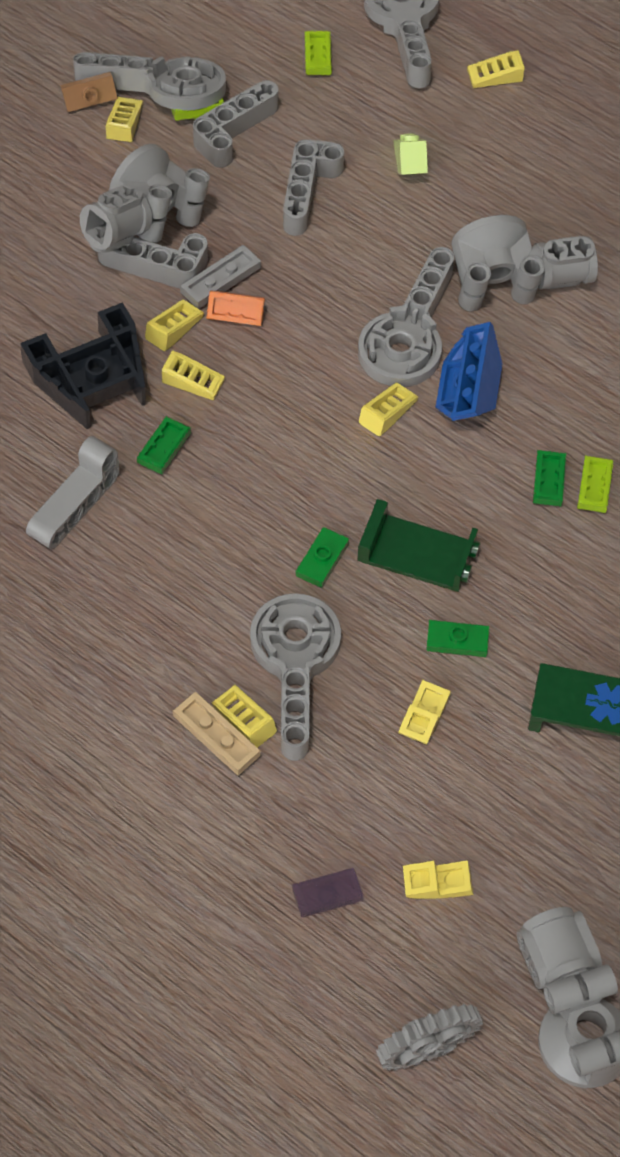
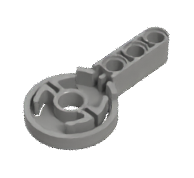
M364 0V10L369 18L384 26V33L396 37L409 85L415 88L428 86L431 79L432 59L424 30L429 28V21L437 14L439 0Z
M90 52L78 53L73 57L75 81L111 72L116 90L145 92L156 103L170 109L197 110L206 108L217 103L226 93V75L224 70L216 63L201 58L180 57L165 61L163 57L153 60L152 57Z
M446 247L433 249L404 305L390 307L389 313L375 317L361 331L358 343L359 362L364 371L374 380L388 386L399 383L403 387H409L424 382L437 370L441 360L442 341L436 330L437 324L431 317L452 277L454 253ZM401 343L407 345L409 349L406 351H396L391 348V345Z
M286 594L271 599L257 611L250 629V644L255 659L265 670L277 676L281 681V752L287 759L293 761L303 759L309 750V682L314 676L325 671L334 662L340 649L341 640L340 623L333 610L323 601L305 594ZM298 628L305 631L307 635L302 640L292 641L284 633L289 629ZM291 684H299V685H301L302 687H300V688H291L289 685H291ZM298 711L302 714L298 716H292L289 714V712ZM296 738L301 740L302 742L298 744H292L289 742V740Z

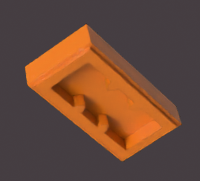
M210 290L206 319L261 326L265 297Z

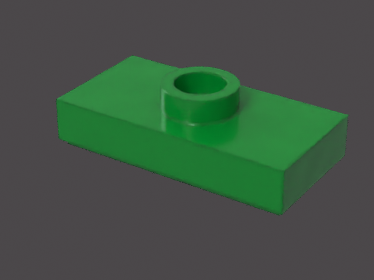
M166 416L137 456V463L162 475L191 434V427Z
M537 451L532 503L562 506L566 453Z
M323 527L297 568L296 577L322 588L349 545V538Z
M429 620L426 651L486 657L489 626Z

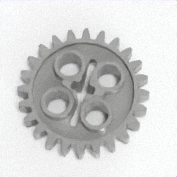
M463 1004L458 1008L455 1005L447 1010L441 1009L437 1014L433 1015L430 1013L426 1017L413 1020L403 1026L402 1031L392 1033L393 1037L384 1039V1043L378 1046L379 1049L376 1050L383 1069H387V1071L393 1068L396 1071L402 1067L407 1069L413 1065L417 1066L424 1060L429 1061L453 1051L457 1044L465 1043L466 1038L474 1036V1032L481 1029L480 1026L483 1025V1020L477 1007H473V1004L468 1006Z

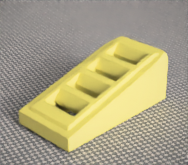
M518 50L467 66V71L472 87L478 88L522 82L524 64ZM482 72L483 77H479L478 73Z
M118 97L105 127L106 139L126 142L133 141L143 107V100Z
M183 299L147 322L145 338L162 351H166L203 317L204 312Z
M176 351L171 352L162 368V383L213 401L225 380V376ZM186 372L190 373L188 377L184 376ZM197 376L201 377L198 383L195 382ZM207 380L212 381L209 388L204 387Z
M394 383L362 407L359 423L377 436H381L417 401L418 396L399 383ZM393 396L398 397L399 399L402 400V402H400L399 400H397V399L394 398Z
M236 685L212 702L213 707L257 748L277 732L273 718ZM237 699L239 700V702L235 704L232 708H227L234 701H236ZM247 708L244 712H242L240 715L236 717L238 713ZM255 717L252 721L245 725L246 722Z

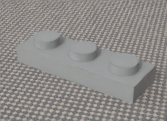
M242 245L182 284L180 292L199 309L208 303L210 290L227 291L260 269L261 260L245 245Z

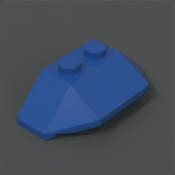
M491 322L466 327L461 334L463 337L453 346L443 362L435 407L452 421L478 416L496 408L503 363Z

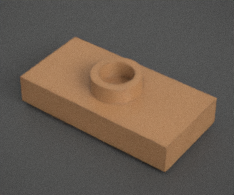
M111 72L60 85L67 112L118 99Z

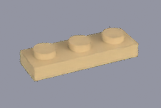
M194 692L173 710V717L236 775H240L260 757V750L198 693Z

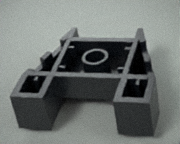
M123 302L97 312L98 332L101 337L60 354L57 353L46 333L20 343L22 363L34 384L86 429L91 428L89 407L133 390L141 406L146 405L145 381L136 326Z

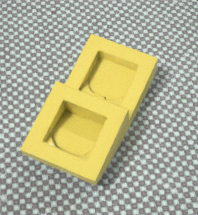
M422 680L398 733L427 745L443 714L451 691Z
M468 860L436 865L434 861L403 866L407 898L437 899L473 895Z

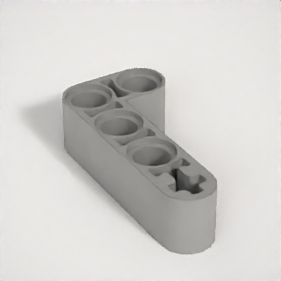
M261 81L198 117L193 122L194 147L215 167L223 168L229 166L233 161L232 138L277 112L278 86L272 81Z
M309 139L300 140L295 144L283 207V229L287 234L299 236L306 231L315 178H336L343 173L344 148L340 144Z
M193 233L184 238L179 250H175L134 237L131 243L111 252H98V259L106 267L180 289L182 284L204 271L208 262V242L203 235Z
M94 436L88 437L80 447L78 454L79 466L34 514L26 527L27 535L49 549H54L60 544L118 477L119 460L117 450Z

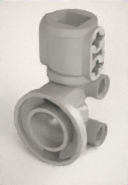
M156 144L143 145L128 155L118 167L112 178L109 191L101 194L98 202L90 203L82 208L80 213L82 233L89 242L90 247L100 253L111 252L131 243L134 235H138L142 240L158 243L162 239L167 213L174 206L178 209L176 220L180 224L189 227L199 224L210 176L206 171L198 168H192L185 172L169 160L167 152Z
M495 215L473 221L461 228L454 235L451 243L462 285L458 303L467 311H475L481 307L488 284L501 283L511 279L513 285L511 296L513 300L519 304H528L534 300L537 289L570 287L579 285L581 282L585 284L594 283L597 277V254L593 240L590 237L577 236L553 239L547 243H534L531 246L525 222L515 216Z
M558 907L542 912L525 922L516 934L518 945L534 984L538 989L543 988L545 1000L549 1007V1011L541 1023L538 1036L541 1057L548 1069L567 1084L580 1088L604 1086L620 1075V1011L614 1005L602 999L618 993L616 978L609 965L602 966L600 952L580 911L573 912L570 907ZM584 1020L593 1022L603 1030L604 1035L595 1039L585 1038L578 1031L576 1023Z

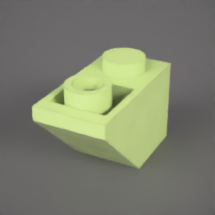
M400 134V139L393 140L399 174L428 173L426 140L420 139L419 135Z

